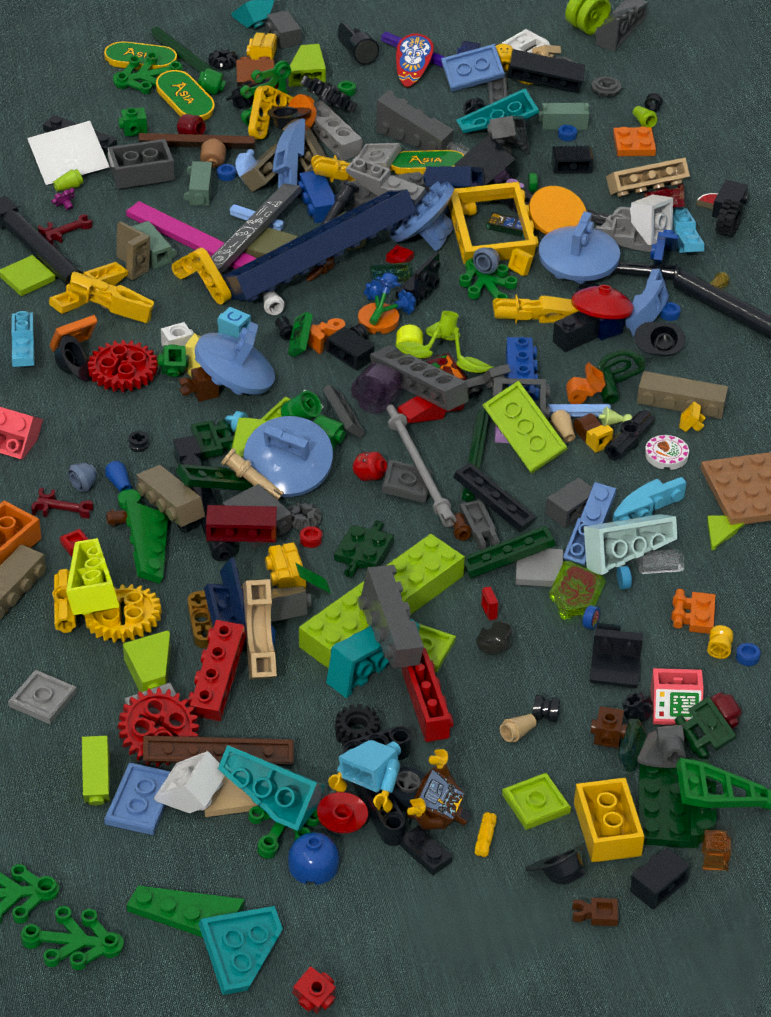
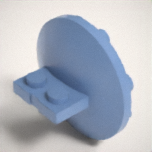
M438 181L431 186L430 191L427 192L425 190L426 194L415 206L417 212L411 214V218L407 221L394 223V227L389 229L390 238L394 242H400L420 234L435 251L440 249L446 241V237L454 228L451 219L443 212L450 201L454 187L449 182L440 184Z
M584 211L577 226H565L555 229L542 238L539 244V259L542 265L549 272L553 273L556 278L572 280L582 284L586 281L609 276L617 268L620 260L619 246L611 236L593 228L594 222H591L592 213Z
M250 322L247 329L243 327L238 338L223 333H207L201 336L195 345V360L212 377V381L217 385H224L238 395L243 393H265L271 388L275 380V373L270 362L261 352L253 347L258 328L257 324Z
M283 416L271 419L254 430L246 442L244 460L251 461V466L284 492L280 497H295L304 495L323 483L332 467L333 450L329 437L320 426L302 417Z

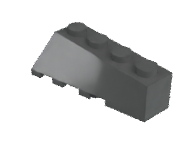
M624 0L621 2L619 7L613 10L612 14L604 20L603 24L597 27L595 31L596 45L616 51L646 19L648 2L643 0Z
M524 116L490 119V124L487 125L489 136H492L493 139L507 141L525 154H530Z

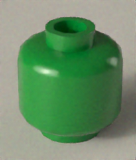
M207 68L204 72L201 71L198 84L208 94L215 96L219 91L223 92L226 81L222 80L223 74L221 72Z

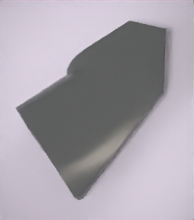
M682 725L657 727L656 731L649 733L637 758L638 762L652 767L676 768L679 758L686 759Z

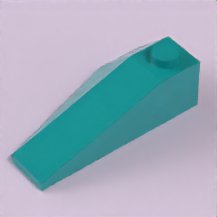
M522 89L456 121L462 132L467 133L488 129L487 125L490 124V119L524 116L525 121L537 116L539 109L527 90Z
M227 745L218 769L229 780L242 789L274 821L297 831H300L316 810L326 786Z

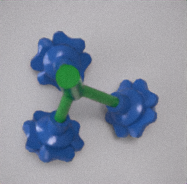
M384 273L382 277H377V280L366 283L364 295H367L368 300H375L376 309L369 320L370 324L376 325L383 312L394 308H401L403 312L408 314L414 311L416 299L412 293L406 292L404 289L398 293V301H395L393 305L383 307L390 289L396 286L401 287V284L397 282L398 277L396 275Z

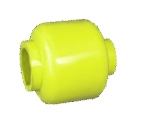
M404 325L397 331L396 343L413 341L423 345L422 330L415 325Z

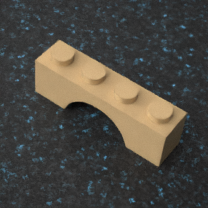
M270 579L245 581L243 583L249 680L275 678L277 672L271 633L272 599Z

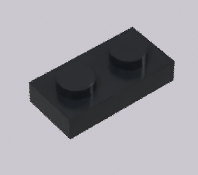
M419 825L399 838V845L431 875H435L452 863L453 856Z

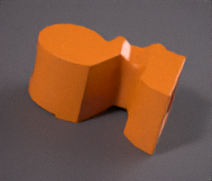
M333 318L327 323L312 324L307 345L318 354H321L324 351L326 338L345 326L344 320Z
M589 362L585 366L586 379L573 377L566 384L568 401L571 404L583 403L587 396L592 397L596 392H602L603 387L606 385L603 372Z

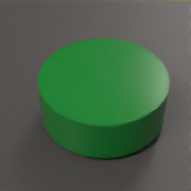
M342 81L337 85L341 92L350 97L356 93V85L351 81Z
M528 173V190L536 192L538 184L537 174Z
M123 490L118 495V505L122 509L126 499L141 504L140 494L136 490Z

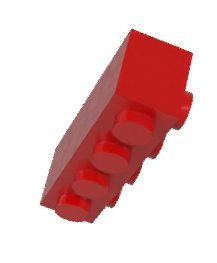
M216 620L214 628L209 629L207 637L209 642L208 648L202 652L201 663L203 664L201 671L197 670L195 675V691L191 692L188 698V706L194 707L192 715L221 722L246 639L244 625Z
M424 648L420 664L402 667V674L425 742L449 738L450 728H453V718L451 713H448L446 697L441 693L440 680L435 676L434 663L430 660L427 650Z

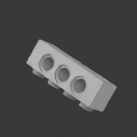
M323 101L313 103L314 107H316V118L310 128L313 134L341 161L358 156L363 145L361 136L356 134Z

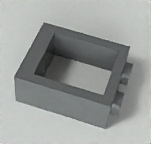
M493 378L492 398L502 392V385H512L518 380L522 385L540 386L539 409L546 419H549L550 407L546 406V397H550V384H546V379Z

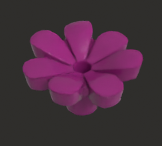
M74 188L65 190L62 194H55V198L51 202L56 207L64 205L66 210L72 209L73 205L70 200L75 198Z

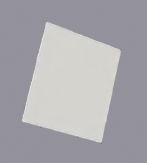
M90 121L27 138L46 185L52 184L54 180L71 169H78L80 174L84 175L109 167Z

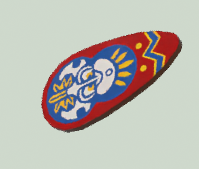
M407 35L397 45V74L405 88L412 87L421 79L431 61L434 47L431 39L425 35Z

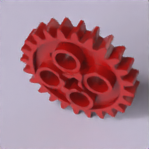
M122 340L121 344H118L116 341H113V345L105 343L106 348L99 346L98 351H93V356H89V376L92 377L93 382L97 381V386L104 385L105 390L109 387H112L113 392L117 388H120L121 392H124L125 388H128L130 391H133V387L141 389V384L148 385V380L153 381V376L157 375V356L154 355L153 350L148 351V346L141 347V342L133 345V340L128 344L125 343V340Z
M158 687L156 694H153L152 690L148 688L146 696L139 691L137 699L130 697V705L124 704V712L119 715L121 722H118L117 729L122 731L119 732L118 737L125 739L122 744L123 747L130 746L129 755L135 752L138 753L137 761L143 758V736H198L195 732L198 731L199 725L194 724L197 722L198 716L191 715L194 710L193 706L186 708L188 699L179 701L180 693L172 697L170 696V689L165 694H162L161 688ZM156 708L160 713L152 714L148 709ZM177 720L181 725L173 726L169 721ZM142 727L147 730V733H138L136 728Z

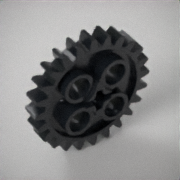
M304 75L300 84L308 88L309 92L318 96L320 100L329 105L333 104L342 110L347 109L351 112H355L358 106L357 103L350 100V96L328 82L326 84L315 77L312 79Z

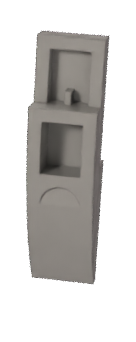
M357 156L346 168V172L378 196L389 190L407 189L414 206H416L426 194L424 187L392 176L389 168Z

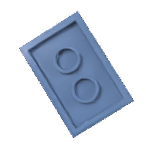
M495 44L441 58L451 92L505 77Z
M129 762L105 816V825L154 835L166 807L165 804L157 802L154 797L171 771Z

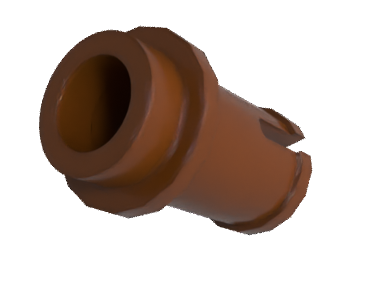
M114 509L106 511L107 525L115 527V524L126 523V518L128 517L126 511H114Z
M455 513L456 522L452 525L454 536L460 541H465L471 535V528L466 524L463 514Z

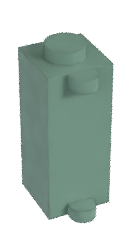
M542 103V110L538 114V122H541L542 130H558L562 125H572L577 130L588 129L589 103Z
M192 161V166L187 167V174L191 175L189 192H185L183 198L189 201V205L209 206L212 187V162Z
M146 221L132 226L150 236L149 264L154 269L172 263V257L177 255V251L171 248L170 244L156 230L154 225Z

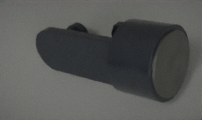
M340 23L338 39L348 49L349 54L360 64L372 63L379 54L378 43L368 33L360 32L358 28L351 29L346 23Z

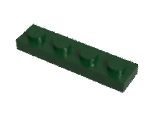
M180 464L176 469L182 483L188 487L245 491L254 486L244 477H237L236 472L231 468Z
M543 526L465 556L464 568L471 579L556 546L555 540L547 526Z

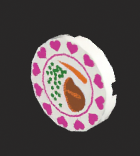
M659 435L647 442L645 457L651 465L659 469L670 467V470H673L687 463L689 448L682 439L676 436Z

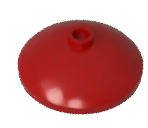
M609 285L591 286L574 293L571 299L572 306L578 311L604 319L626 318L633 313L634 309L632 302L625 295Z

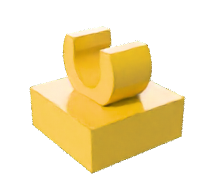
M519 248L513 249L508 268L522 276L528 275L533 255Z
M693 402L681 414L680 429L687 432L692 427L694 430L700 431L704 427L702 422L706 417L700 414L701 405Z

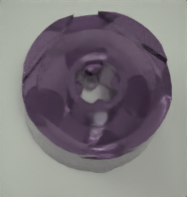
M373 362L353 382L351 388L352 396L359 401L358 405L363 410L373 414L381 413L400 395L402 389L401 375L395 369Z

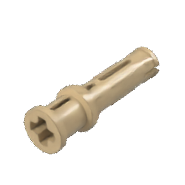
M232 448L222 460L221 464L227 465L236 472L237 477H244L254 486L259 484L277 501L284 493L251 466V461L244 460L236 453V449Z

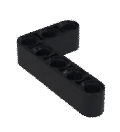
M397 726L348 741L343 747L344 754L349 749H353L369 740H374L384 745L394 741L401 748V753L398 755L399 761L407 758L411 753L412 734L408 728ZM351 782L359 798L366 804L368 814L382 841L389 846L399 845V838L405 834V818L392 794L389 793L388 796L393 805L392 809L386 812L382 804L380 810H378L373 800L376 795L382 793V790L374 792Z

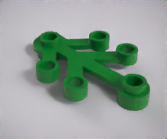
M148 52L147 59L137 73H132L134 68L140 65L139 56L132 55L129 57V64L124 71L114 74L113 83L119 89H126L130 86L144 94H148L151 92L152 85L156 86L157 78H154L155 76L170 70L183 71V66L180 62L173 61L167 67L150 70L152 65L157 63L158 54L156 52Z
M279 61L273 69L263 72L254 70L251 78L257 83L262 82L263 79L272 78L267 83L251 88L245 85L240 89V94L248 99L255 95L257 87L268 85L275 88L277 83L279 87L277 90L288 94L286 79L291 74L289 63ZM252 106L241 114V120L247 126H249Z
M473 258L465 262L467 272L459 277V285L469 287L468 297L471 299L480 297V291L483 286L493 296V300L496 298L509 299L507 294L500 293L495 284L504 286L507 289H515L517 287V278L508 276L509 268L507 265H498L496 271L492 273L498 276L496 277L478 271L473 263ZM473 276H478L479 278L475 285L470 286Z
M254 806L249 810L248 819L253 824H259L263 820L272 819L261 807ZM315 810L311 816L317 819L309 817L306 821V824L312 827L320 823L317 810ZM275 822L269 834L259 839L257 852L261 857L270 859L276 856L279 846L277 840L286 827L285 825ZM302 827L300 831L293 829L295 834L294 840L298 839L300 834L310 833V830Z
M22 864L14 865L11 868L13 880L0 872V886L3 887L0 888V899H3L0 902V924L2 922V915L22 897L30 898L22 906L20 905L13 909V920L18 924L27 922L29 912L41 901H50L58 896L59 884L50 876L38 878ZM25 881L30 886H20L16 882Z
M67 906L58 907L55 911L56 921L59 924H63L70 934L42 931L35 924L26 925L21 931L22 945L28 949L37 948L42 942L66 944L58 950L51 948L44 952V964L48 967H55L61 960L70 956L72 969L82 970L86 967V964L102 955L107 958L118 956L124 947L122 936L115 932H107L98 921L97 912L93 909L84 910L81 914L82 924L85 927H90L97 937L87 936L73 920L71 909ZM84 947H92L86 953L77 952Z

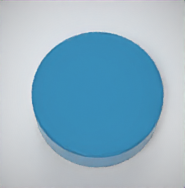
M628 566L617 568V580L621 590L630 589L632 585L631 572Z

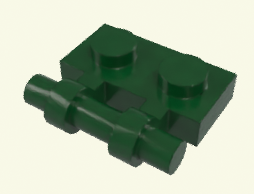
M212 420L190 424L191 433L196 436L200 447L202 459L223 455L224 448L230 452L234 437L232 436V428L227 424L226 420L219 421L218 425L215 426Z
M709 696L688 709L692 716L690 720L686 721L682 715L674 720L677 725H682L683 734L690 743V749L700 759L709 757V753L705 749L707 745L711 744L715 751L737 738ZM699 726L704 734L700 739L693 732V729Z

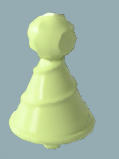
M607 406L603 409L602 415L599 414V419H601L603 426H610L619 422L623 423L633 418L630 414L619 415Z

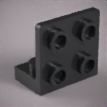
M434 252L396 291L397 299H399L398 293L404 289L406 292L413 294L416 299L415 304L418 306L438 287L441 265L438 252Z
M595 628L589 682L637 688L643 634Z

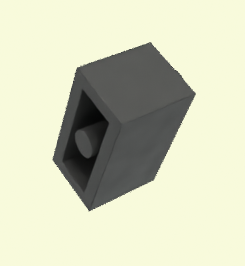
M288 10L267 14L266 31L276 34L277 44L280 49L301 44V28Z
M579 477L571 483H567L562 489L552 493L547 498L546 515L564 528H567L576 522L578 518H581L593 487Z

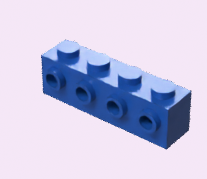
M507 337L506 364L509 365L511 370L507 378L538 379V374H534L537 373V360H533L536 359L537 347L533 346L532 338ZM522 385L532 400L538 401L539 388H535L538 385Z

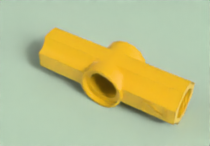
M61 569L54 575V590L52 593L54 598L55 629L63 633L71 632L76 627V615L72 613L66 593L70 573L68 569Z

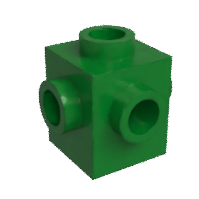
M144 107L121 110V118H118L119 129H123L124 136H137L140 133H147V118Z
M176 344L164 345L161 354H158L157 365L161 367V374H167L170 377H177L183 374L185 367L188 368L189 355H186V346Z

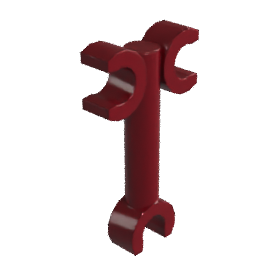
M83 214L79 216L77 221L54 229L51 222H47L48 228L38 225V231L53 245V240L62 243V234L79 228L91 229L93 224L92 220H88V215Z
M42 487L38 491L39 497L37 501L31 506L32 515H35L38 510H43V517H47L49 515V508L77 512L80 517L88 519L90 518V510L94 509L93 502L89 500L82 501L80 504L55 500V490L52 489L50 494L45 495L44 488Z

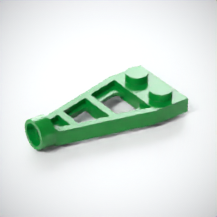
M679 758L676 763L682 804L703 808L761 807L771 810V789H767L763 785L704 762ZM706 778L719 781L722 784L723 794L712 795L708 793ZM732 785L744 789L746 797L733 796Z

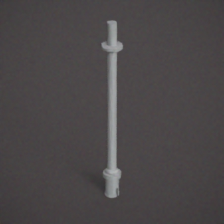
M394 405L387 406L386 410L391 417L388 421L389 427L392 430L398 431L435 502L433 504L434 512L439 515L445 527L454 525L456 517L450 509L451 504L449 500L442 498L405 428L407 424L406 416L398 414Z

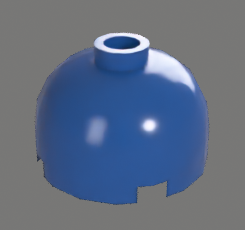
M318 832L306 833L292 843L288 854V867L292 876L299 882L307 884V881L315 882V885L323 884L330 881L338 872L340 863L338 848L333 840L325 834Z

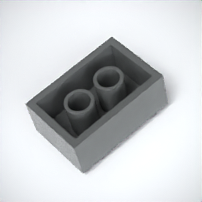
M165 139L108 147L109 168L117 189L175 180L174 160Z

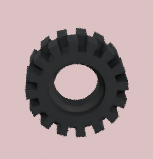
M731 199L724 201L717 217L716 233L731 238L736 234L743 215V203Z
M354 704L349 705V709L346 707L342 708V712L339 711L335 720L337 741H342V746H344L348 741L380 732L379 715H376L374 709L370 711V707L367 705L365 708H362V704H358V708H354ZM359 724L366 728L355 730L350 728V726Z

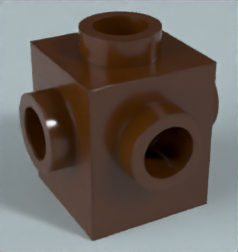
M599 707L598 718L592 719L590 731L591 734H595V745L619 747L620 738H625L627 724H622L624 710Z

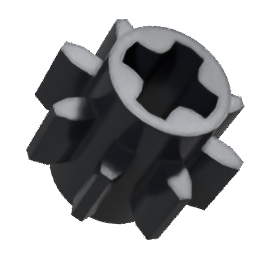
M478 97L467 100L463 107L464 114L468 115L485 107L484 101Z
M641 692L628 695L625 702L622 703L626 719L632 718L634 723L646 721L650 717V713L653 712L651 707L653 703L650 697H643Z

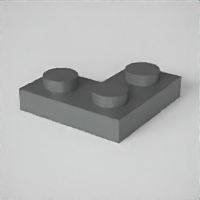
M505 364L491 368L481 376L463 380L468 386V395L475 394L484 387L487 390L493 389V378H505L511 372L509 365Z

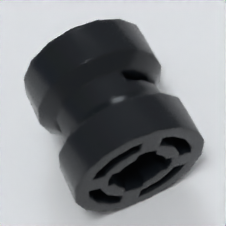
M536 695L532 715L536 720L545 717L549 722L557 723L560 699L552 698L546 701L544 696Z

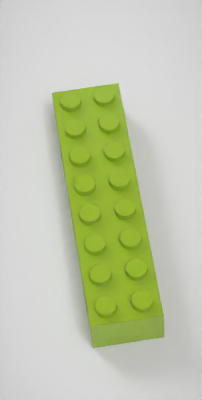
M429 534L387 564L395 565L397 573L394 575L396 582H401L403 587L401 592L403 602H408L410 615L464 576L465 556L434 535ZM364 581L299 627V647L328 669L332 646L369 627L366 616L358 605V598L362 594Z

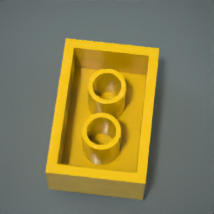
M626 778L576 784L574 806L591 862L642 856L644 834Z

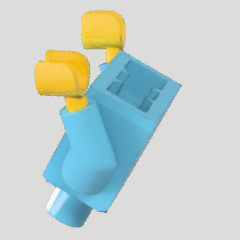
M369 740L353 749H349L346 753L339 756L340 765L337 768L339 772L329 777V786L337 792H344L347 788V783L343 779H346L374 792L382 790V793L374 797L373 802L378 810H380L383 804V809L389 812L393 805L388 796L389 793L393 792L400 770V763L398 762V755L401 753L400 746L394 741L384 745L374 740Z

